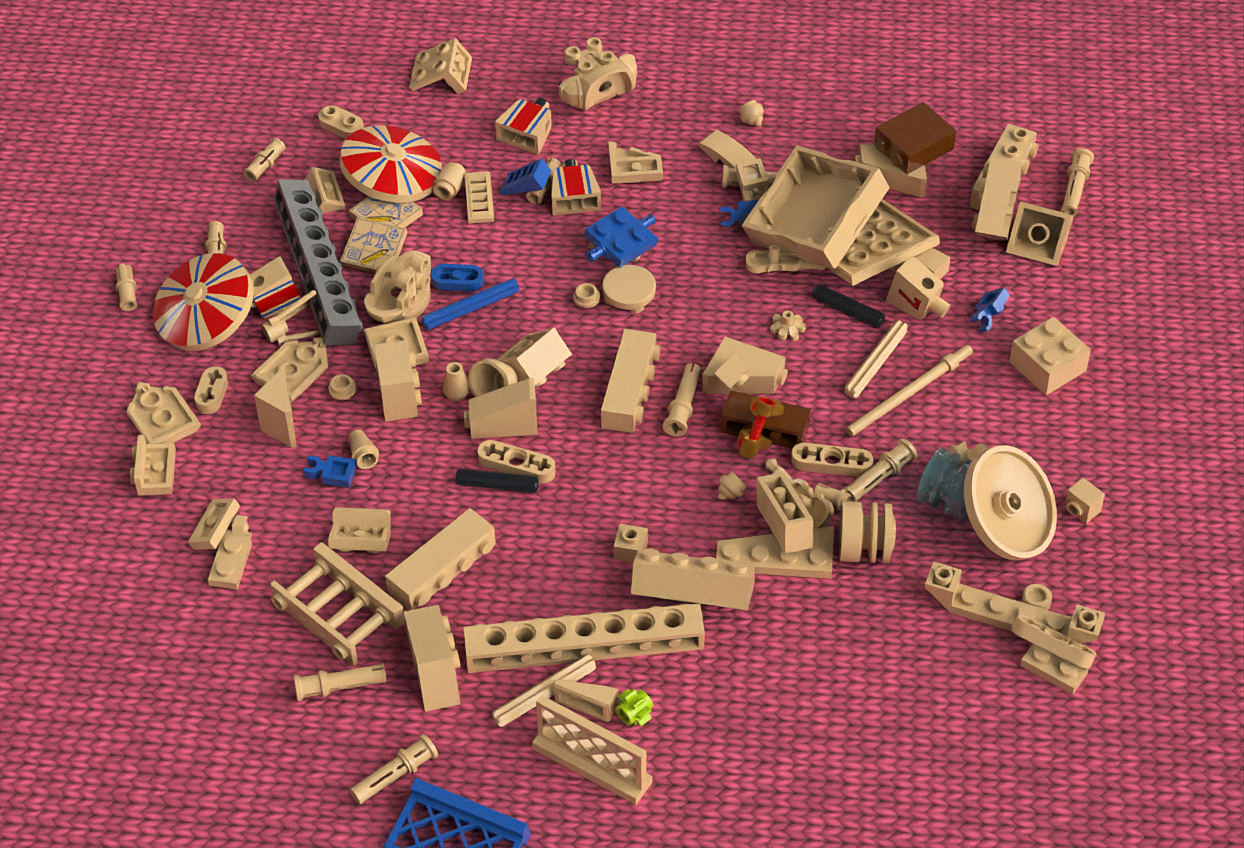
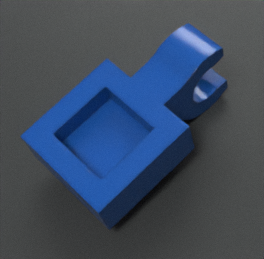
M1005 288L985 292L973 309L975 313L972 314L970 320L971 322L981 321V327L978 329L979 332L990 330L992 327V316L999 314L1004 309V304L1010 297Z

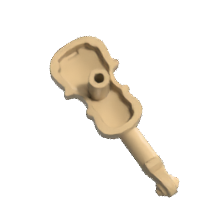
M771 245L769 250L750 251L746 255V269L753 273L778 270H823L827 268L780 253L778 245Z
M775 458L767 459L765 466L767 470L772 471V474L784 472L811 515L813 528L826 527L833 517V504L824 498V494L818 493L815 495L813 488L809 487L805 480L800 478L793 480L782 467L777 465Z

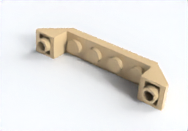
M937 562L932 564L925 588L950 613L1008 631H1012L1011 628L1017 616L1023 615L1079 643L1098 639L1106 614L1104 612L1076 605L1073 617L1065 616L960 584L961 569Z

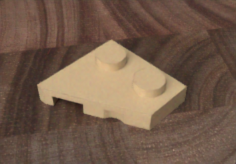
M608 142L612 184L663 180L661 155L643 152L633 147L628 151L617 148V143Z

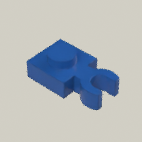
M759 199L737 201V209H732L729 206L720 207V212L727 211L730 213V218L726 221H720V224L722 226H731L735 221H738L739 228H743L742 224Z
M329 455L327 461H322L317 456H308V465L314 466V468L304 467L305 478L316 479L321 477L322 484L345 488L350 487L357 467L356 459Z

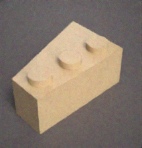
M991 156L990 163L985 162L982 178H986L985 187L979 190L977 203L981 204L979 214L975 213L972 229H976L975 233L977 236L1008 241L1023 166L1021 161Z
M439 605L405 611L407 635L414 665L419 677L418 683L422 691L425 712L460 705L455 671L456 668H460L458 652L455 650L452 632H450L447 615H441Z

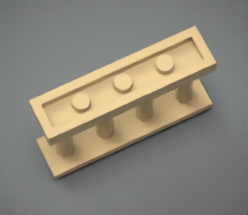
M321 542L313 549L315 566L287 589H284L275 580L270 583L272 591L271 600L280 611H287L331 647L333 653L340 660L345 659L355 666L358 663L355 646L382 623H388L396 630L405 623L403 606ZM321 575H328L335 581L306 606L296 598L299 593ZM341 591H348L355 597L326 622L315 614ZM361 607H368L375 613L347 638L335 630Z

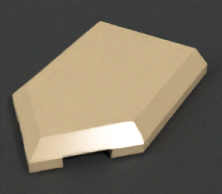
M322 337L314 338V341L298 343V340L287 341L251 374V378L256 384L263 387L279 370L285 369L290 402H293L328 369L326 345H324Z
M138 382L135 396L132 402L129 403L126 413L140 434L144 435L147 444L174 443L198 431L201 423L176 388L168 386L158 388L150 386L149 383Z

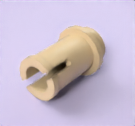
M818 483L814 490L815 495L818 493L824 494V498L830 501L838 511H841L842 501H851V494L847 493L846 489L840 491Z

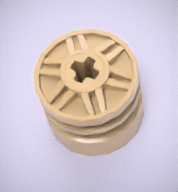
M842 501L839 535L840 562H859L862 550H868L870 563H875L876 550H881V562L889 564L895 547L896 520L892 511V503H884L883 513L878 515L877 502H872L869 515H863L861 502Z

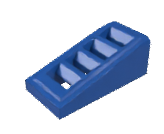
M543 159L535 160L509 172L499 192L501 195L543 190L550 176L551 169Z

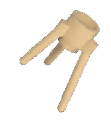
M312 290L281 313L261 324L262 330L270 343L277 340L278 344L282 345L287 341L308 338L319 334L315 330L285 335V333L289 332L285 321L307 308L305 302L316 295L315 290Z

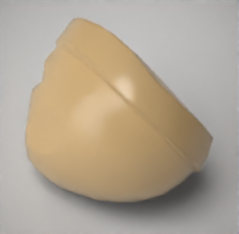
M487 358L478 361L472 366L469 372L468 383L473 395L478 397L517 383V375L515 370L506 363Z

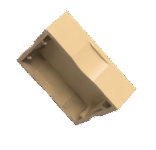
M796 145L777 173L773 184L759 199L742 224V227L755 245L767 249L771 245H778L780 253L835 270L890 187L879 168L851 160L835 159L826 153Z

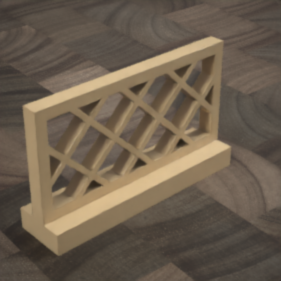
M540 695L536 700L538 736L532 742L533 750L636 805L652 783V776L646 773V750Z

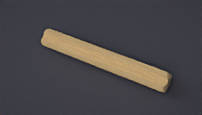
M900 320L894 322L845 386L844 393L846 396H850L852 399L859 396L907 333L908 326L906 323H902Z
M584 655L494 710L492 712L494 722L499 727H503L534 708L536 700L540 695L546 698L552 697L556 680L576 682L596 669L595 661L590 655Z

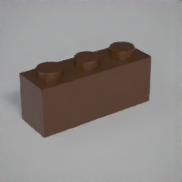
M730 390L721 415V433L739 436L742 429L751 428L756 415L751 411L750 405L753 397L757 396ZM781 402L784 406L783 414L767 417L761 435L770 439L772 445L793 449L795 445L805 442L810 427L811 409Z

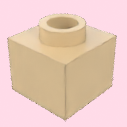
M733 353L714 373V377L729 391L734 386L739 389L749 379L746 373L750 368Z
M1082 478L1068 490L1065 508L1071 515L1078 517L1087 524L1101 512L1105 494Z
M620 524L614 543V560L633 563L637 551L647 548L648 528Z

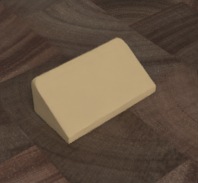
M311 167L305 180H308L311 190H314L318 208H321L322 214L344 209L345 203L334 171Z

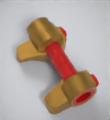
M763 396L753 397L750 409L756 416L751 428L742 429L739 433L737 440L740 447V455L753 459L759 449L765 450L769 448L772 441L761 435V431L767 417L783 414L784 406L779 400Z

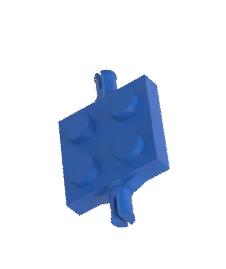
M622 206L587 227L584 237L593 244L594 249L585 253L586 259L589 262H593L597 258L604 256L619 268L657 245L658 237L647 229L656 223L655 217L652 214H648L646 217L638 220Z

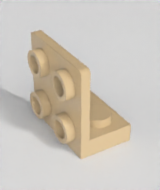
M456 38L447 42H441L438 46L429 50L421 51L415 58L409 88L415 91L444 78L447 85L451 86L457 94L465 92L472 56Z

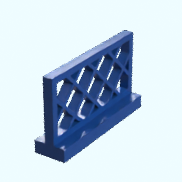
M416 778L410 788L412 794L389 835L384 848H401L395 845L398 837L410 831L413 833L416 844L407 848H426L440 843L441 848H445L443 841L461 835L465 848H485L488 846L493 848V844L503 840L514 844L512 848H522L523 845L526 846L531 833L528 824ZM416 804L428 808L430 817L415 823L412 822L410 814ZM448 817L454 819L458 828L440 835L436 822ZM433 823L437 836L419 842L415 830ZM474 829L483 831L486 840L468 846L464 833ZM488 834L493 835L495 837L489 839Z

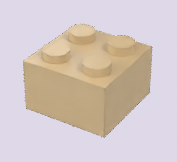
M1052 317L1013 340L1009 362L1042 393L1048 395L1087 371L1091 349L1055 317Z
M407 340L375 344V357L385 422L418 417L417 406L422 405L420 389H415L420 387L418 371H416V368L412 369V367H416L414 350H408Z

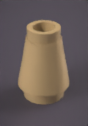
M451 362L446 367L443 393L451 401H461L466 398L470 391V386L462 365L458 362Z
M355 430L350 433L352 459H356V465L361 469L374 467L379 459L377 447L362 430Z

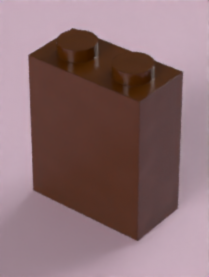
M922 102L878 125L875 131L874 146L879 152L887 156L896 167H899L905 174H909L952 151L955 147L957 130L926 103Z

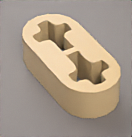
M218 366L210 367L202 374L194 396L196 408L202 414L215 413L222 404L228 387L227 373L223 368Z

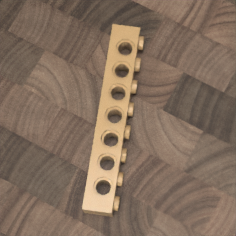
M684 603L668 607L654 606L638 610L624 609L608 613L595 612L578 616L565 615L548 619L535 618L518 622L505 621L498 624H476L464 627L468 673L573 663L584 655H590L593 660L703 650L705 643L700 603Z

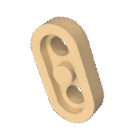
M337 106L324 107L318 114L319 124L323 129L344 139H347L353 132L364 128L363 120L359 116Z

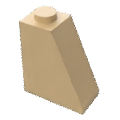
M874 144L860 145V154L855 155V162L879 168L890 187L889 189L917 197H925L927 182L925 165L909 174H905L887 156L879 152Z
M724 337L703 373L702 392L707 394L730 393L714 377V373L734 353L750 369L746 373L749 379L739 389L734 386L731 391L747 394H774L778 385H783L787 377L788 370L785 369V357Z
M528 378L470 399L469 411H464L465 428H470L471 439L538 435L534 378Z

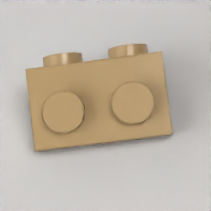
M138 435L137 445L132 447L133 462H135V467L130 468V482L136 485L138 495L172 494L176 456L174 443L146 444L144 435Z
M340 507L333 509V526L328 538L330 549H337L342 552L366 550L369 553L387 550L391 537L390 510Z

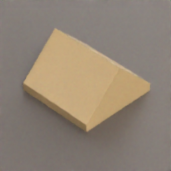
M284 369L279 370L254 397L261 431L293 448L297 447Z

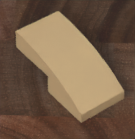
M718 130L699 143V147L715 163L721 160L728 168H736V163L756 159L740 143Z
M761 158L736 163L743 201L760 199L768 191V178Z

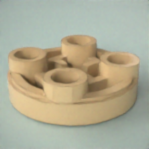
M637 265L616 267L610 270L603 280L605 303L620 309L630 310L632 313L642 312L644 306L652 301L656 293L654 276L647 269Z

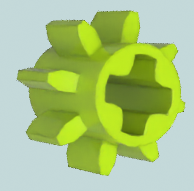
M627 689L617 697L620 702L617 704L616 713L626 725L630 726L633 724L635 726L638 724L641 727L652 718L649 713L652 711L653 702L643 690L639 689L636 692L635 689L632 691Z

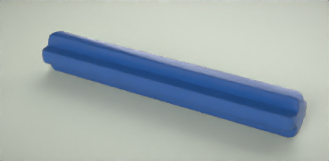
M512 278L424 315L421 318L422 324L426 330L435 328L517 293L520 290L519 285Z

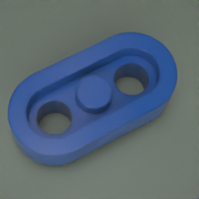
M439 264L432 269L431 280L433 286L439 290L476 291L484 284V273L476 265Z

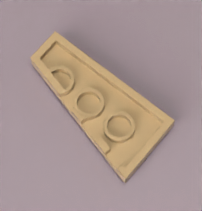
M834 526L813 528V548L804 549L799 552L785 553L774 534L718 541L716 559L724 562L742 561L747 565H753L755 574L831 579Z

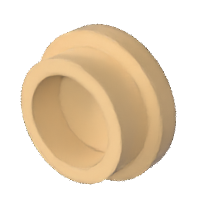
M584 283L576 288L573 300L579 307L591 308L599 303L600 293L594 285Z
M337 375L332 378L329 384V394L337 400L349 399L356 392V384L348 375Z

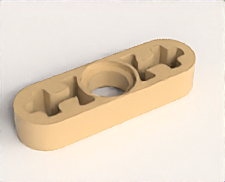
M494 440L484 441L478 447V460L485 468L502 473L537 476L539 483H548L555 477V462L550 456ZM513 458H521L524 460V462L518 466H514L509 463V461Z
M799 443L792 449L791 462L800 471L860 477L873 467V456L864 449ZM802 455H807V459H802ZM817 456H820V461H816ZM835 456L840 461L836 464H830L825 461V458ZM858 461H862L863 465H857Z
M1018 615L1011 628L1016 635L1082 668L1089 669L1097 655L1091 648L1027 616Z

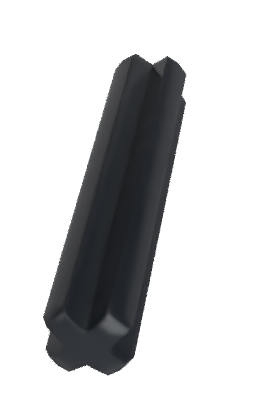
M817 284L812 291L814 299L876 328H880L885 321L884 313L826 286Z
M461 468L456 472V484L463 486L536 493L539 487V478L537 476Z

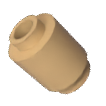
M452 162L445 164L434 181L433 191L437 197L443 200H450L457 195L465 182L466 171L462 165Z

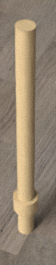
M965 345L954 354H947L940 359L938 365L846 427V433L853 437L945 372H952L959 367L961 361L973 354L972 348L969 345Z

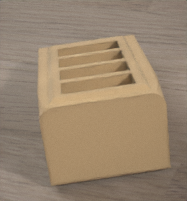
M490 172L466 173L468 223L494 222ZM488 209V211L473 212V210Z
M556 680L554 683V696L557 703L606 722L611 720L616 711L617 704L619 703L617 698L619 696V689L565 680Z

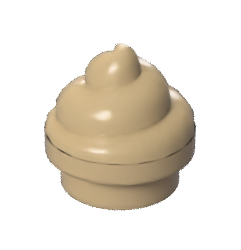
M752 100L739 109L740 119L743 123L757 127L762 125L764 109L760 103L757 104L755 100Z
M732 471L727 475L723 474L719 480L718 498L721 500L740 498L744 495L743 491L747 486Z

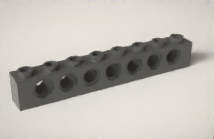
M278 179L273 200L305 292L308 294L312 290L316 291V295L309 299V303L324 345L355 344L358 333L362 331V320L357 316L355 301L351 298L348 291V282L344 280L342 275V266L337 261L335 246L330 242L328 227L323 223L322 211L317 206L315 192L311 190L308 180Z

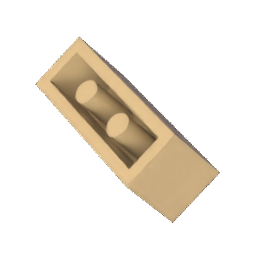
M784 472L757 477V507L783 551L789 553L813 548V519Z

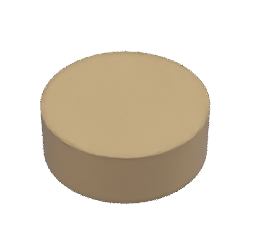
M1031 584L1024 589L1022 603L1045 610L1050 608L1052 593L1046 586Z

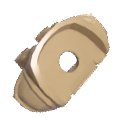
M596 37L589 38L586 50L581 52L578 47H568L565 50V61L569 65L578 64V67L574 69L576 76L563 80L559 86L560 98L570 106L587 111L595 104L616 95L633 91L637 78L635 57L627 53L618 59L610 51L602 52L601 40Z
M407 251L400 255L397 260L395 256H391L384 264L378 265L375 276L370 283L371 293H368L364 298L365 309L371 318L388 324L414 317L417 319L424 312L431 297L430 256L419 251ZM395 289H401L398 298L391 295Z

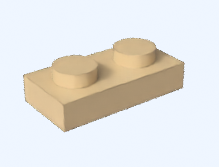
M234 498L213 499L188 541L190 546L194 550L216 549L240 507L238 502Z
M1034 643L1021 659L1020 664L1021 667L1072 695L1088 674L1087 668L1077 666Z

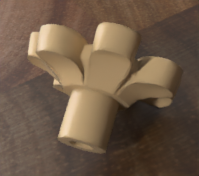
M784 311L783 316L775 314L772 318L774 324L771 325L770 332L772 334L778 333V339L785 340L787 335H789L792 341H796L799 339L798 332L806 330L802 317L794 315L792 311Z

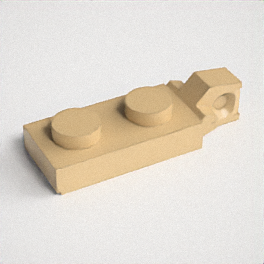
M236 515L232 524V530L227 529L221 538L208 578L209 586L238 589L252 547V534L248 532L247 516Z

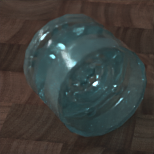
M940 447L923 471L917 490V501L922 504L929 502L930 507L936 509L945 500L944 513L964 521L968 517L964 500V481L969 465L973 460H966L959 468L960 454L953 453L950 456V450Z

